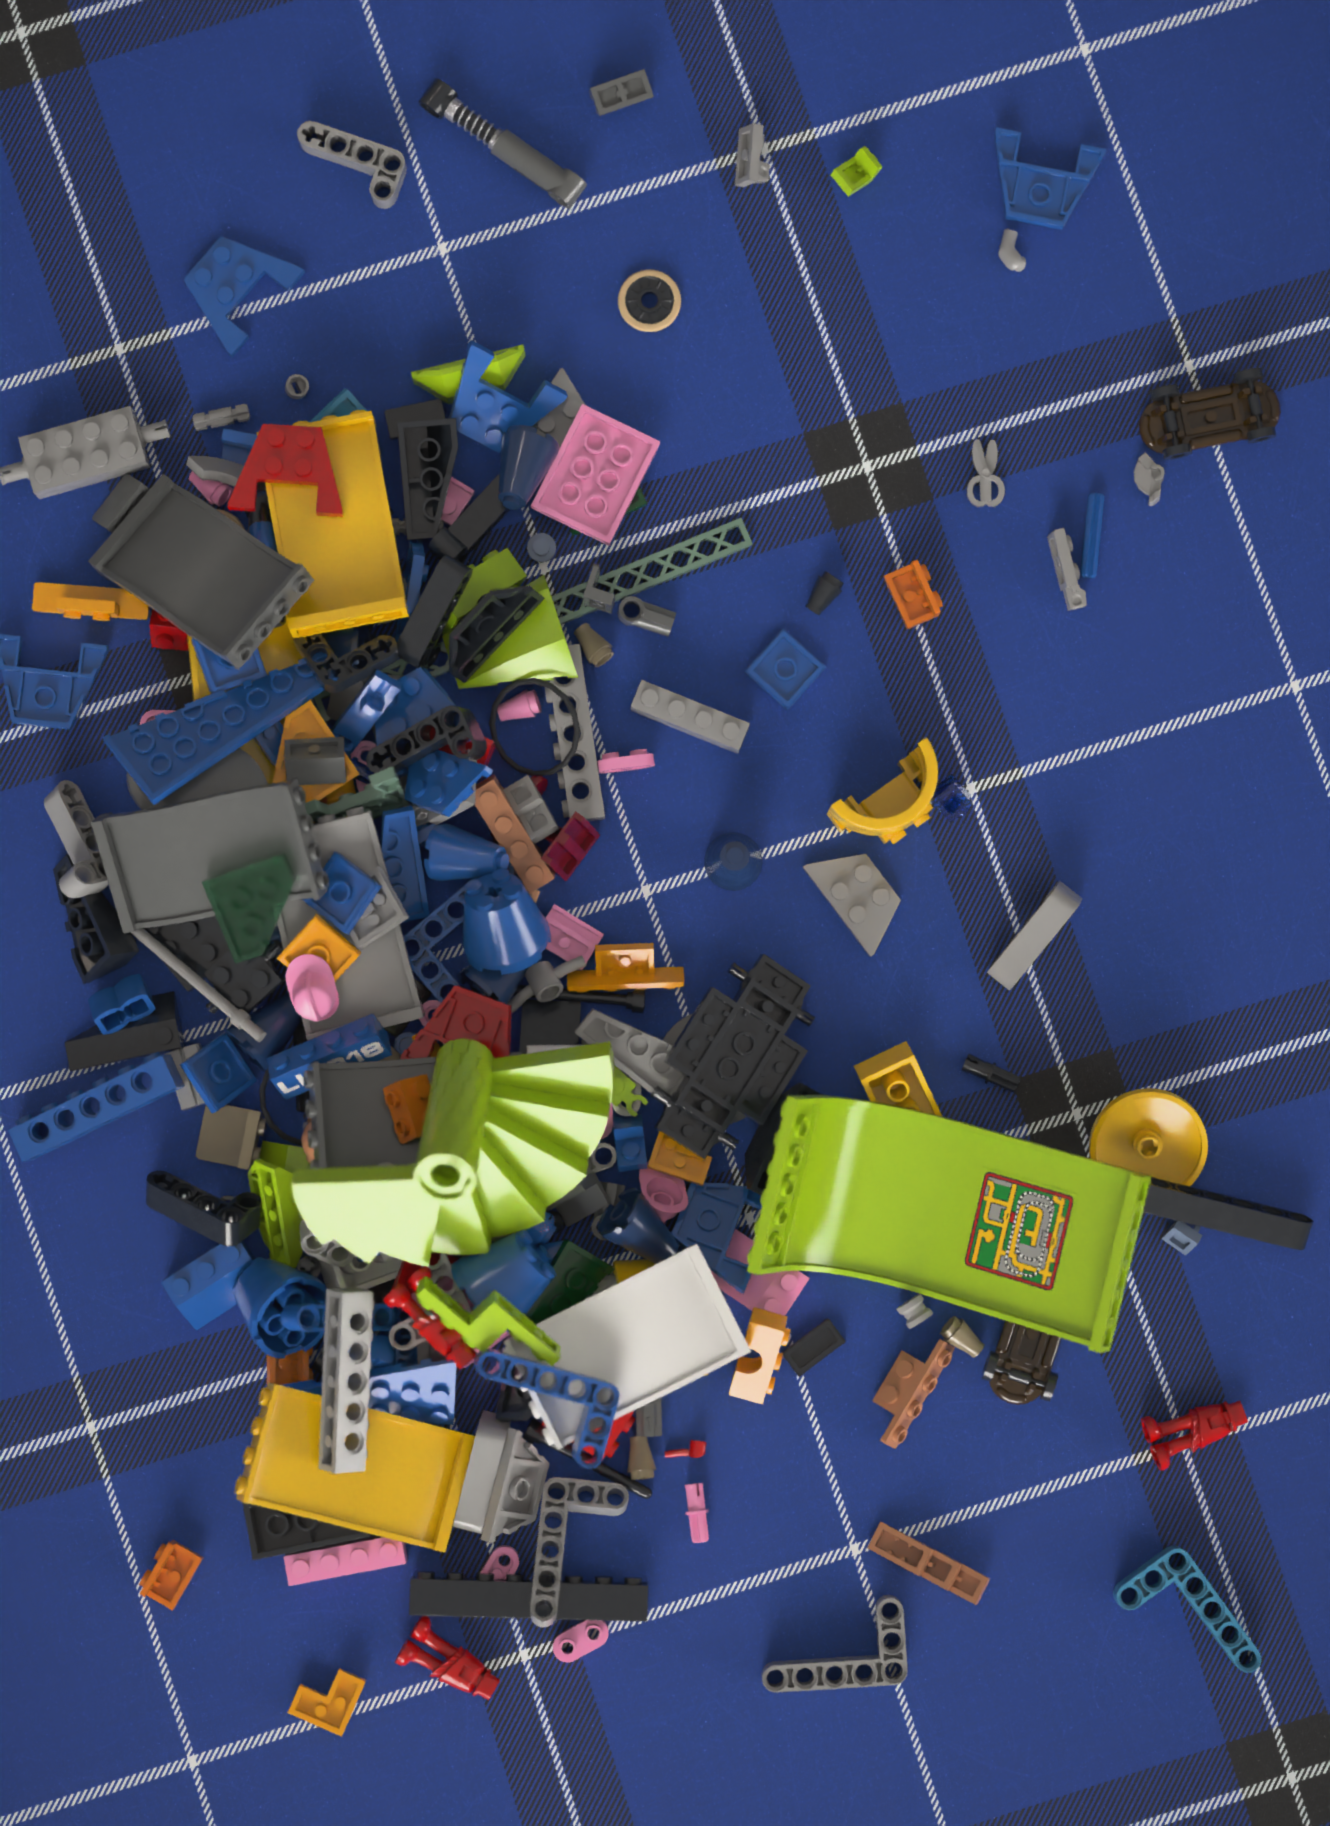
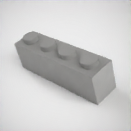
M641 680L631 704L632 712L736 754H739L750 725L746 721L644 680Z

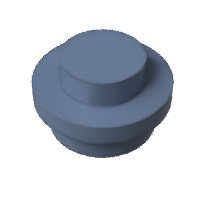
M538 533L528 541L527 551L534 561L547 562L555 555L556 544L550 535Z

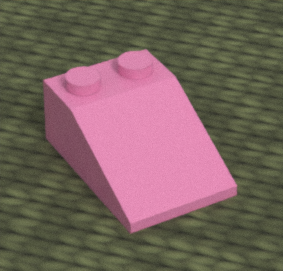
M735 1229L725 1256L749 1265L747 1257L754 1241ZM710 1269L719 1289L751 1311L753 1307L784 1316L810 1279L800 1271H783L762 1275L752 1273L743 1294Z

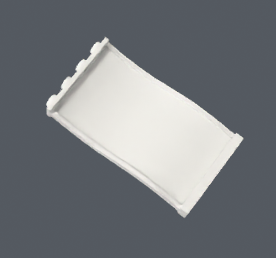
M697 1243L536 1324L561 1346L560 1360L553 1366L606 1380L618 1389L620 1397L614 1420L751 1352ZM513 1337L504 1341L506 1347L502 1349V1352L548 1364L545 1360L543 1362L539 1361L532 1354L531 1348L524 1342L519 1343ZM516 1364L520 1373L515 1376L516 1379L521 1378L525 1373L523 1364ZM545 1372L541 1375L540 1385L542 1387L552 1384L554 1379L553 1373ZM577 1379L573 1380L568 1387L569 1393L571 1395L578 1394L582 1389V1382ZM604 1387L598 1391L597 1399L599 1402H606L610 1398V1389ZM528 1390L533 1401L529 1402V1406L536 1419L542 1418L546 1428L542 1429V1432L549 1446L555 1444L558 1450L573 1442L584 1405ZM594 1417L589 1422L590 1431H594L602 1426L601 1417Z

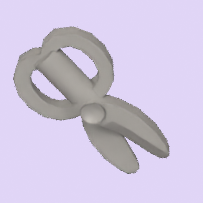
M975 439L973 443L972 460L979 475L973 477L968 483L967 498L976 507H983L985 505L996 507L1004 498L1005 488L1002 480L992 475L998 458L997 445L994 440L989 441L985 457L980 440ZM991 481L996 483L999 489L998 496L994 500H992ZM977 482H980V501L976 500L973 495V487Z

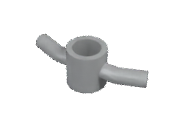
M583 956L562 963L556 968H553L548 961L532 965L525 974L529 985L521 989L508 1003V1005L512 1006L511 1012H515L533 995L540 1002H548L557 998L564 988L560 978L585 967L586 963Z

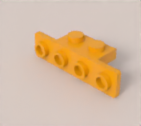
M42 582L34 583L32 610L35 612L64 614L63 617L71 619H81V615L93 616L92 619L98 621H110V617L147 620L149 617V606L125 589Z
M654 943L595 945L596 970H577L567 974V990L580 993L589 990L612 992L618 989L645 990L647 988L674 989L676 987H684L683 967L654 968Z

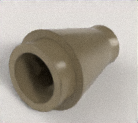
M588 623L582 624L575 630L574 635L577 637L588 663H593L595 667H599L612 658L614 652L611 650L612 645L594 631Z
M951 1317L940 1331L945 1342L968 1353L973 1358L978 1356L984 1348V1343L978 1339L963 1318Z
M642 1436L631 1437L627 1473H630L631 1480L654 1478V1470L657 1469L648 1444V1438Z

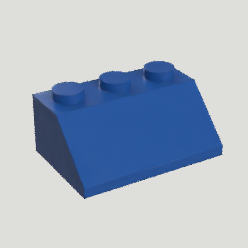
M244 1240L235 1246L219 1244L163 1280L161 1284L177 1309L197 1331L237 1305L235 1296L232 1294V1287L238 1281L243 1271L256 1258Z

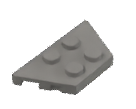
M563 368L558 371L551 383L565 390L568 397L532 426L537 428L536 434L545 437L546 433L551 435L558 442L559 449L581 405H585Z
M867 854L806 864L803 867L805 872L870 957L873 956L901 899Z
M508 1428L480 1539L488 1543L495 1542V1537L502 1533L511 1534L520 1526H526L536 1520L550 1464L542 1455L538 1454L537 1449L532 1443L526 1442L521 1437V1431L513 1428Z

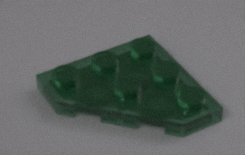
M285 852L207 878L202 882L235 964L260 956L266 951L296 881Z

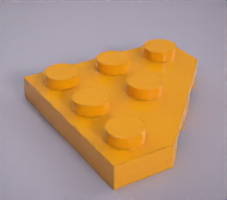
M311 700L285 717L273 783L287 782L284 740L335 737ZM346 753V782L299 785L304 789L305 803L314 799L320 801L359 775V772Z

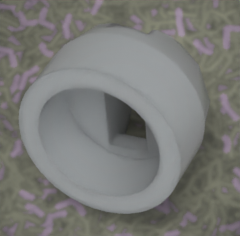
M300 374L290 376L285 384L286 394L295 400L303 398L309 389L308 380ZM295 382L299 394H296L291 383Z

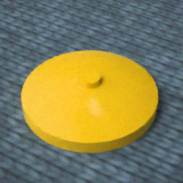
M1154 1088L1133 1090L1112 1100L1097 1116L1089 1137L1090 1159L1186 1186H1191L1199 1177L1205 1165L1208 1152L1206 1130L1196 1110L1180 1096L1166 1090Z

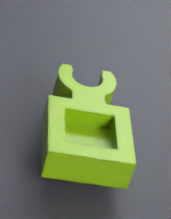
M614 1066L611 1102L617 1107L623 1101L626 1104L628 1113L636 1117L638 1114L632 1109V1103L639 1100L646 1106L648 1101L644 1096L634 1095L631 1092L637 1085Z

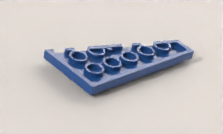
M429 1358L420 1360L419 1365L408 1367L403 1364L373 1368L369 1374L370 1399L368 1401V1408L428 1424L454 1425L457 1366L452 1360L449 1362L447 1360L433 1362ZM312 1379L282 1385L322 1396V1382L316 1383Z

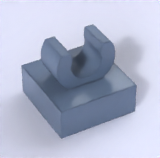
M1176 1220L1166 1230L1162 1240L1186 1256L1199 1243L1203 1235L1198 1233L1200 1226L1195 1225L1191 1228L1185 1222Z

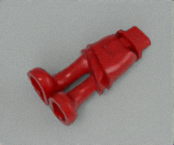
M423 1266L407 1280V1286L415 1294L417 1293V1284L425 1276L431 1280V1269L428 1266ZM405 1284L394 1288L383 1299L387 1306L403 1309L415 1321L412 1328L419 1330V1335L424 1337L439 1353L447 1356L446 1360L448 1362L452 1360L459 1369H462L475 1358L477 1352L465 1343L462 1335L454 1328L449 1329L440 1320V1316L432 1309L430 1311L433 1315L427 1316L413 1299Z
M1240 1400L1230 1404L1225 1401L1221 1404L1194 1407V1409H1189L1188 1414L1164 1422H1156L1150 1416L1141 1418L1143 1433L1148 1443L1189 1429V1434L1150 1446L1151 1455L1160 1471L1170 1466L1171 1456L1188 1448L1191 1449L1192 1453L1197 1448L1202 1450L1205 1446L1222 1439L1230 1432L1237 1431V1426L1248 1423Z
M421 1616L409 1636L431 1647L446 1659L442 1661L407 1639L394 1663L400 1666H405L409 1662L418 1663L432 1671L429 1677H437V1681L447 1683L461 1691L472 1693L473 1696L479 1694L489 1700L500 1679L490 1673L491 1669L486 1668L468 1649H464L462 1646L457 1648L439 1637L431 1629L430 1618L428 1616Z

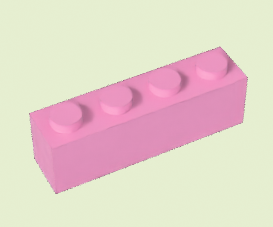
M381 1536L336 1543L287 1553L283 1556L289 1586L403 1565L408 1561L405 1542Z

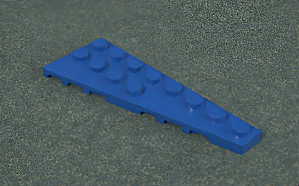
M323 652L313 655L312 660L314 662H322L327 658V654ZM304 659L298 660V664L282 670L277 668L270 671L269 675L257 680H246L239 687L226 692L223 689L184 705V708L166 715L164 713L156 715L155 719L137 726L135 723L128 726V730L112 736L107 734L103 737V740L151 803L155 805L320 694L324 689ZM328 669L327 672L329 679L337 681L338 677L336 678L332 674L331 669Z

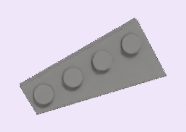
M593 1008L574 1031L588 1044L611 1041L614 1064L650 1093L655 1092L654 1088L659 1086V1088L671 1095L678 1089L686 1077L664 1062L673 1047L672 1044Z

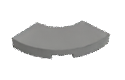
M188 456L186 464L202 480L219 481L235 487L244 467L229 460L209 456ZM258 482L257 490L266 489L265 482Z

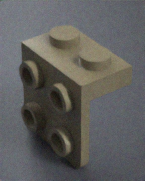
M206 1105L196 1157L200 1160L249 1170L253 1162L260 1159L261 1148L258 1147L259 1137L264 1136L267 1126L263 1113L225 1105L217 1112L211 1113Z

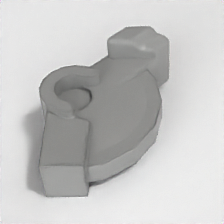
M1145 452L1138 458L1135 466L1134 482L1140 491L1145 495H1149L1148 505L1153 506L1160 501L1161 482L1164 479L1165 472L1163 467L1157 465Z

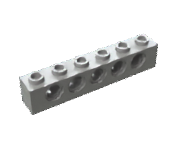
M580 644L568 645L578 678H572L568 684L564 685L559 684L555 678L549 681L576 703L575 710L578 716L581 735L577 751L573 757H582L585 765L581 770L575 771L570 769L567 764V766L562 768L563 771L557 772L559 788H565L567 800L561 801L564 818H571L576 811L585 817L588 822L605 819ZM545 687L547 703H553L554 714L549 715L551 732L557 731L558 743H553L555 761L561 760L562 762L572 747V742L564 738L565 731L573 727L571 713L561 711L560 704L563 699L551 689ZM580 784L587 786L589 789L588 796L584 799L575 798L572 794L575 786Z
M357 1287L326 1289L318 1469L334 1474L365 1471L368 1456L366 1442L367 1430L369 1428V1374L372 1366L370 1352L373 1338L372 1311L374 1309L373 1291Z

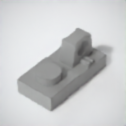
M752 123L739 129L735 186L746 187L753 183L769 181L770 164L760 161V154L762 153L765 141L763 136L764 125Z

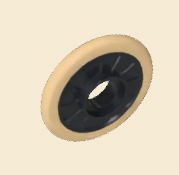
M642 270L627 278L621 286L618 295V307L623 319L633 328L643 332H656L668 327L676 319L681 307V295L676 283L665 273L657 270ZM650 293L657 297L658 303L655 307L646 308L643 306L641 299L645 294Z

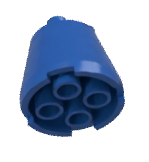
M500 868L492 874L468 881L465 885L466 891L464 895L463 949L469 964L480 972L483 969L500 970L503 975L524 970L538 962L542 958V951L546 948L548 942H551V932L546 918L520 879L510 874L509 870Z
M526 1230L515 1232L492 1242L488 1253L463 1255L451 1265L453 1279L459 1290L462 1291L465 1288L467 1297L475 1305L472 1307L473 1310L495 1289L520 1312L526 1315L556 1276L555 1270L548 1263L552 1259L551 1255L544 1246L540 1245L537 1247L533 1244V1240Z
M258 1257L251 1262L250 1266L243 1271L238 1281L233 1285L232 1294L235 1296L254 1343L267 1355L274 1358H285V1355L302 1349L306 1352L324 1336V1332L288 1330L281 1322L282 1311L288 1304L326 1303V1289L328 1288L316 1277L279 1261Z

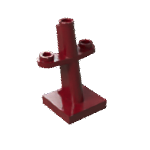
M533 775L531 780L542 796L547 788L548 780L543 776ZM576 811L563 828L559 827V830L544 838L551 845L541 859L564 881L569 879L600 837V834L586 818ZM491 832V837H493V841L499 845L496 838Z

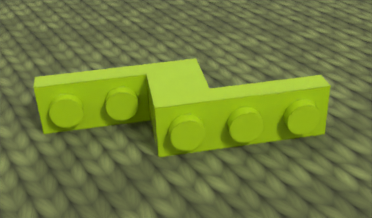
M427 1276L417 1284L416 1296L419 1303L425 1309H432L436 1312L446 1327L457 1330L462 1335L465 1343L471 1348L477 1347L481 1352L485 1351L509 1329L510 1335L517 1342H524L529 1346L532 1354L539 1361L543 1362L545 1360L553 1366L560 1360L561 1346L495 1289L469 1313Z

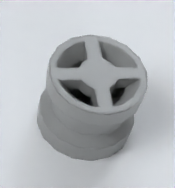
M921 1294L912 1297L896 1309L899 1314L904 1315L906 1318V1325L909 1329L920 1324L933 1314L930 1308L925 1307L923 1303L924 1298Z

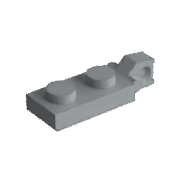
M1064 528L1054 530L1048 535L1047 539L1060 591L1064 593L1068 611L1083 608L1087 605L1086 591L1078 585L1077 580L1080 579L1078 565L1072 561L1070 553L1073 551L1071 537L1066 535Z

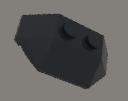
M530 586L491 589L487 594L481 596L477 605L458 621L457 626L449 634V672L463 683H466L545 598Z
M800 1082L781 1094L764 1124L758 1126L744 1154L746 1188L761 1196L767 1187L769 1178L767 1173L768 1165L774 1157L776 1148L774 1139L777 1131L780 1130L782 1122L781 1108L787 1100V1096L823 1095Z

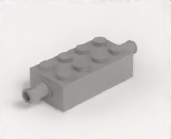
M127 406L19 437L18 440L24 458L20 462L3 467L0 466L1 483L6 485L10 482L28 478L31 482L33 493L39 499H43L151 468L145 449L146 443L167 437L170 438L166 419L160 422L141 427L140 424L138 425L135 412L131 406Z

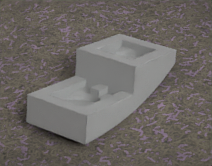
M528 775L503 790L534 844L560 829Z

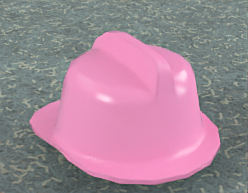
M303 954L294 958L286 971V983L296 1012L303 1018L315 1022L331 1017L337 1011L339 994L329 964L314 954Z
M651 1169L639 1170L641 1191L663 1223L686 1209L688 1206V1196L684 1180Z

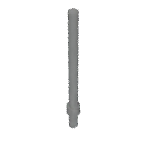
M140 928L131 932L133 936L230 1017V1022L239 1030L244 1029L258 1042L264 1039L266 1033L251 1021V1016L243 1009L238 1010L145 929Z

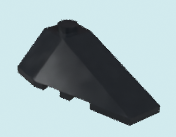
M456 418L397 422L407 540L434 538L438 533L458 450Z
M66 854L54 867L53 872L60 903L66 906L68 922H65L66 932L71 931L75 948L70 949L72 959L83 984H87L125 966L139 952V949L131 932L123 933L117 911L102 892L79 898H70L61 891L59 880L74 865L69 854Z
M175 991L152 995L155 1010L140 1020L129 1022L117 1032L103 1035L98 1026L95 1025L66 1041L65 1047L70 1071L146 1057L156 1052L161 1054L184 1048L185 1042Z

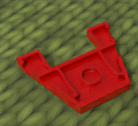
M262 424L230 496L228 509L255 512L258 482L318 486L316 515L343 517L344 513L322 427Z
M455 985L432 1014L433 1017L426 1026L415 1036V1040L409 1048L405 1049L401 1054L400 1059L431 1057L437 1040L447 1043L461 1038L478 1041L485 1045L491 1051L494 1059L510 1056L512 1006Z

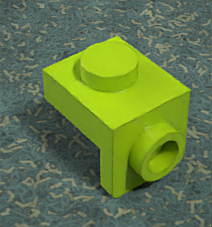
M863 146L854 157L835 168L830 175L849 197L871 183L882 169V165L869 149Z

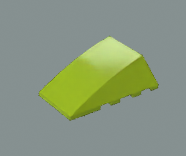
M544 575L526 586L532 587L545 599L466 683L456 678L459 689L495 686L502 682L513 683L516 680L537 678L544 681L565 676L568 679L578 678ZM451 631L442 636L448 656L449 634Z

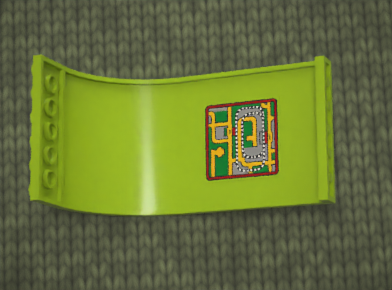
M830 1095L787 1096V1100L781 1108L782 1122L780 1130L777 1131L774 1139L776 1147L774 1157L768 1165L767 1173L769 1178L767 1187L761 1196L762 1209L760 1217L754 1226V1233L756 1235L754 1244L749 1250L747 1257L749 1263L747 1272L762 1275L783 1271H812L869 1280L916 1292L1089 1346L1088 1350L1097 1353L1110 1351L1149 1189L1150 1175L965 1122L909 1108Z

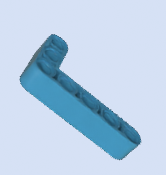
M1176 1545L1166 1547L1118 1582L1114 1587L1113 1597L1123 1609L1134 1610L1175 1582L1231 1662L1245 1673H1252L1260 1667L1261 1655L1193 1559L1181 1547ZM1174 1553H1181L1183 1557L1182 1564L1176 1568L1170 1567V1556ZM1151 1570L1158 1571L1159 1579L1156 1584L1147 1585L1145 1575ZM1192 1577H1198L1200 1580L1199 1588L1194 1592H1189L1186 1588L1187 1581ZM1126 1588H1133L1135 1590L1134 1599L1131 1602H1122V1591ZM1210 1601L1216 1602L1218 1606L1217 1612L1212 1616H1206L1204 1614L1205 1605ZM1227 1626H1233L1235 1629L1234 1637L1230 1640H1223L1221 1637L1222 1630ZM1245 1650H1250L1253 1656L1250 1663L1246 1665L1240 1664V1654Z

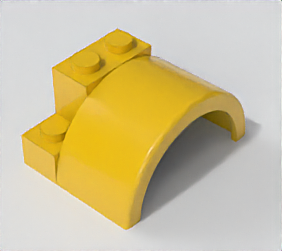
M927 737L919 742L918 747L909 753L906 758L901 759L897 763L903 773L860 804H857L851 795L844 802L839 799L830 806L827 815L840 833L846 829L849 833L854 831L864 835L878 836L883 844L888 841L895 844L907 835L905 832L906 828L913 823L916 827H919L931 818L928 813L933 809L930 801L937 786L938 763L935 751ZM915 779L922 782L921 790L913 782Z

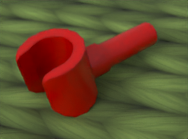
M690 1440L689 1449L666 1450L664 1452L665 1458L679 1456L702 1457L706 1451V1442Z

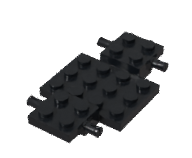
M266 905L178 924L143 928L203 980L207 978L215 987V990L238 1010L243 1009L248 1014L285 981V978L276 969L273 958L283 950V945H280L281 942L276 939L265 949L253 935L273 916ZM164 962V964L169 968V970L178 979V981L187 990V992L193 991L195 989L189 982H187L182 976H180L176 971H174L169 965H167ZM211 1001L206 1004L207 1009L211 1008L209 1011L213 1014L219 1009Z
M760 954L754 966L748 971L741 968L735 962L730 965L731 968L728 969L727 973L741 981L739 990L733 1000L716 988L709 987L664 1060L665 1063L686 1077L678 1089L671 1095L659 1088V1086H656L654 1088L655 1092L651 1093V1097L665 1105L663 1113L654 1128L701 1159H705L711 1148L719 1141L731 1150L737 1147L734 1144H738L739 1139L726 1132L737 1111L757 1124L763 1125L808 1050L785 1036V1033L794 1018H797L808 1027L814 1021L815 1016L801 1008L803 999L811 985L765 954Z

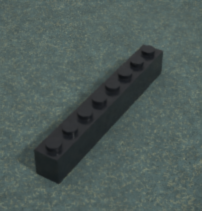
M417 1571V1576H411L409 1615L531 1618L530 1605L533 1579H524V1574H506V1580L494 1579V1573H476V1578H464L465 1573L447 1572V1577H435V1572ZM544 1575L538 1582L542 1587L548 1588L554 1585L555 1580L549 1575ZM566 1575L565 1580L560 1582L556 1619L647 1622L648 1583L642 1582L641 1577H624V1582H612L613 1577L595 1576V1581H583V1576ZM540 1605L536 1608L535 1612L540 1617H548L552 1610L547 1605Z

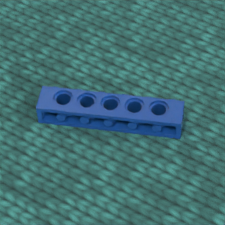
M159 1052L153 1053L143 1058L144 1064L136 1068L132 1064L118 1070V1077L111 1080L108 1077L92 1083L93 1089L85 1093L82 1089L67 1095L68 1101L60 1105L57 1102H53L42 1107V1114L32 1117L29 1114L16 1120L17 1126L9 1129L8 1132L21 1161L26 1162L37 1159L185 1087L171 1054L160 1055ZM145 1073H148L152 1080L149 1088L144 1087L142 1084V1077ZM120 1085L126 1091V1096L122 1101L116 1095V1090ZM93 1098H96L100 1103V1109L97 1113L91 1109ZM68 1110L74 1114V1122L71 1126L65 1120ZM42 1123H45L49 1129L46 1138L40 1133Z

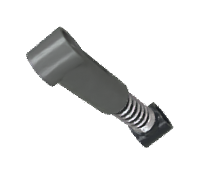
M434 79L418 102L425 111L437 119L446 117L452 123L457 122L458 127L463 126L465 132L470 131V135H476L478 141L483 140V144H488V148L492 149L491 153L541 187L557 203L567 209L573 206L587 186L580 176L567 168L563 169L509 130L503 131L500 128H494L493 123L490 125L487 123V119L483 120L480 118L481 114L477 116L474 114V110H468V105L464 107L463 102L457 99L458 94L448 84L440 79Z

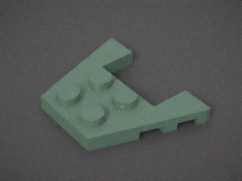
M389 767L370 775V784L364 786V790L361 792L341 795L338 798L339 801L330 805L314 799L305 803L307 815L311 816L313 822H318V817L334 814L335 818L347 816L346 810L363 806L364 811H372L374 820L381 817L383 811L407 806L408 802L404 800L405 792L394 767Z

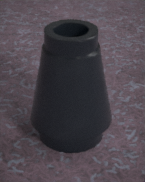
M824 571L822 576L818 575L805 607L820 616L822 611L842 592L840 589L844 583Z

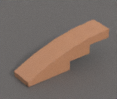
M883 1522L879 1523L867 1547L908 1571L929 1580L947 1591H951L975 1605L978 1604L990 1580L989 1577Z

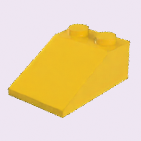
M907 1041L854 1065L855 1071L870 1101L942 1116Z

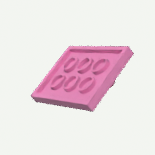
M582 404L531 504V509L610 546L660 446V441Z

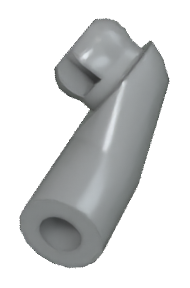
M1005 229L998 252L999 258L1008 269L1020 272L1026 266V259L1015 248L1018 232Z

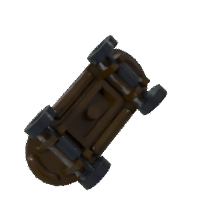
M1260 367L1235 373L1233 375L1235 383L1181 394L1177 384L1161 386L1150 391L1151 401L1153 402L1146 407L1141 415L1139 433L1146 446L1156 453L1163 454L1164 460H1173L1191 455L1193 453L1192 450L1245 439L1248 440V443L1262 442L1277 436L1275 426L1279 421L1281 413L1280 402L1271 387L1257 381L1264 377Z
M1005 1320L995 1352L990 1351L987 1356L981 1379L989 1381L993 1392L1007 1403L1016 1405L1027 1404L1035 1400L1039 1395L1040 1399L1049 1402L1058 1380V1373L1052 1372L1051 1369L1061 1338Z

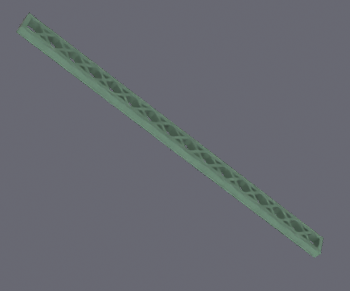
M738 518L601 575L597 585L600 584L610 588L609 593L612 594L614 591L619 592L615 594L616 603L626 597L633 596L752 546V541L742 518ZM738 527L744 541L736 545L725 542L724 538L727 531ZM707 540L717 544L714 553L709 556L698 553L697 550L701 542ZM680 551L690 555L687 564L683 567L671 564L674 553ZM653 562L663 566L660 576L652 578L644 575L647 564ZM626 573L636 577L634 586L628 590L617 586L620 576ZM588 581L551 596L553 603L560 601L559 606L556 604L554 606L561 625L598 610L589 606L586 607L584 600L580 609L575 612L563 608L567 598L570 596L583 599L584 594L581 592L585 591ZM444 641L437 643L441 646L440 651L448 654ZM449 657L445 666L438 667L432 665L426 668V670H433L429 673L434 678L449 672ZM399 659L380 671L389 675L405 676L403 673L409 663ZM324 690L315 696L314 699L322 718L327 723L333 719L327 716L322 699L330 697L331 693Z

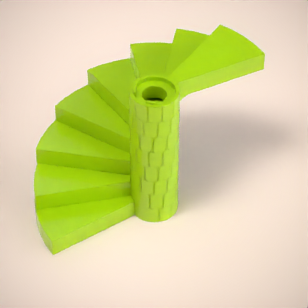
M461 1038L445 1043L436 1055L416 1163L408 1166L295 1169L291 1185L302 1217L322 1245L335 1239L350 1252L368 1263L381 1251L392 1257L428 1267L431 1252L451 1255L485 1254L490 1251L493 1237L519 1232L544 1222L546 1207L565 1196L586 1176L588 1159L596 1149L604 1133L609 1116L614 1081V1055L611 1041L495 1059L491 1051L478 1041Z

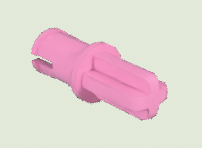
M686 1484L684 1486L686 1489L688 1511L685 1512V1515H689L691 1541L693 1543H703L709 1540L706 1517L709 1509L705 1508L704 1484Z

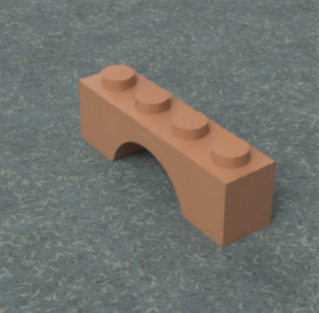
M495 774L476 784L475 806L499 845L506 849L509 861L529 893H532L554 880L555 873L541 859L543 856L542 850L530 839L518 815L514 812L508 801L503 787Z

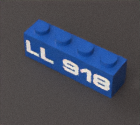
M372 1013L267 1058L270 1081L287 1100L309 1091L304 1086V1071H308L307 1067L313 1062H373L389 1057L392 1053L388 1033Z

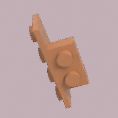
M939 1339L925 1364L903 1350L901 1351L872 1400L895 1415L883 1434L881 1442L896 1449L905 1440L908 1433L907 1429L913 1419L921 1413L923 1402L928 1393L935 1389L938 1376L943 1368L951 1362L955 1347Z

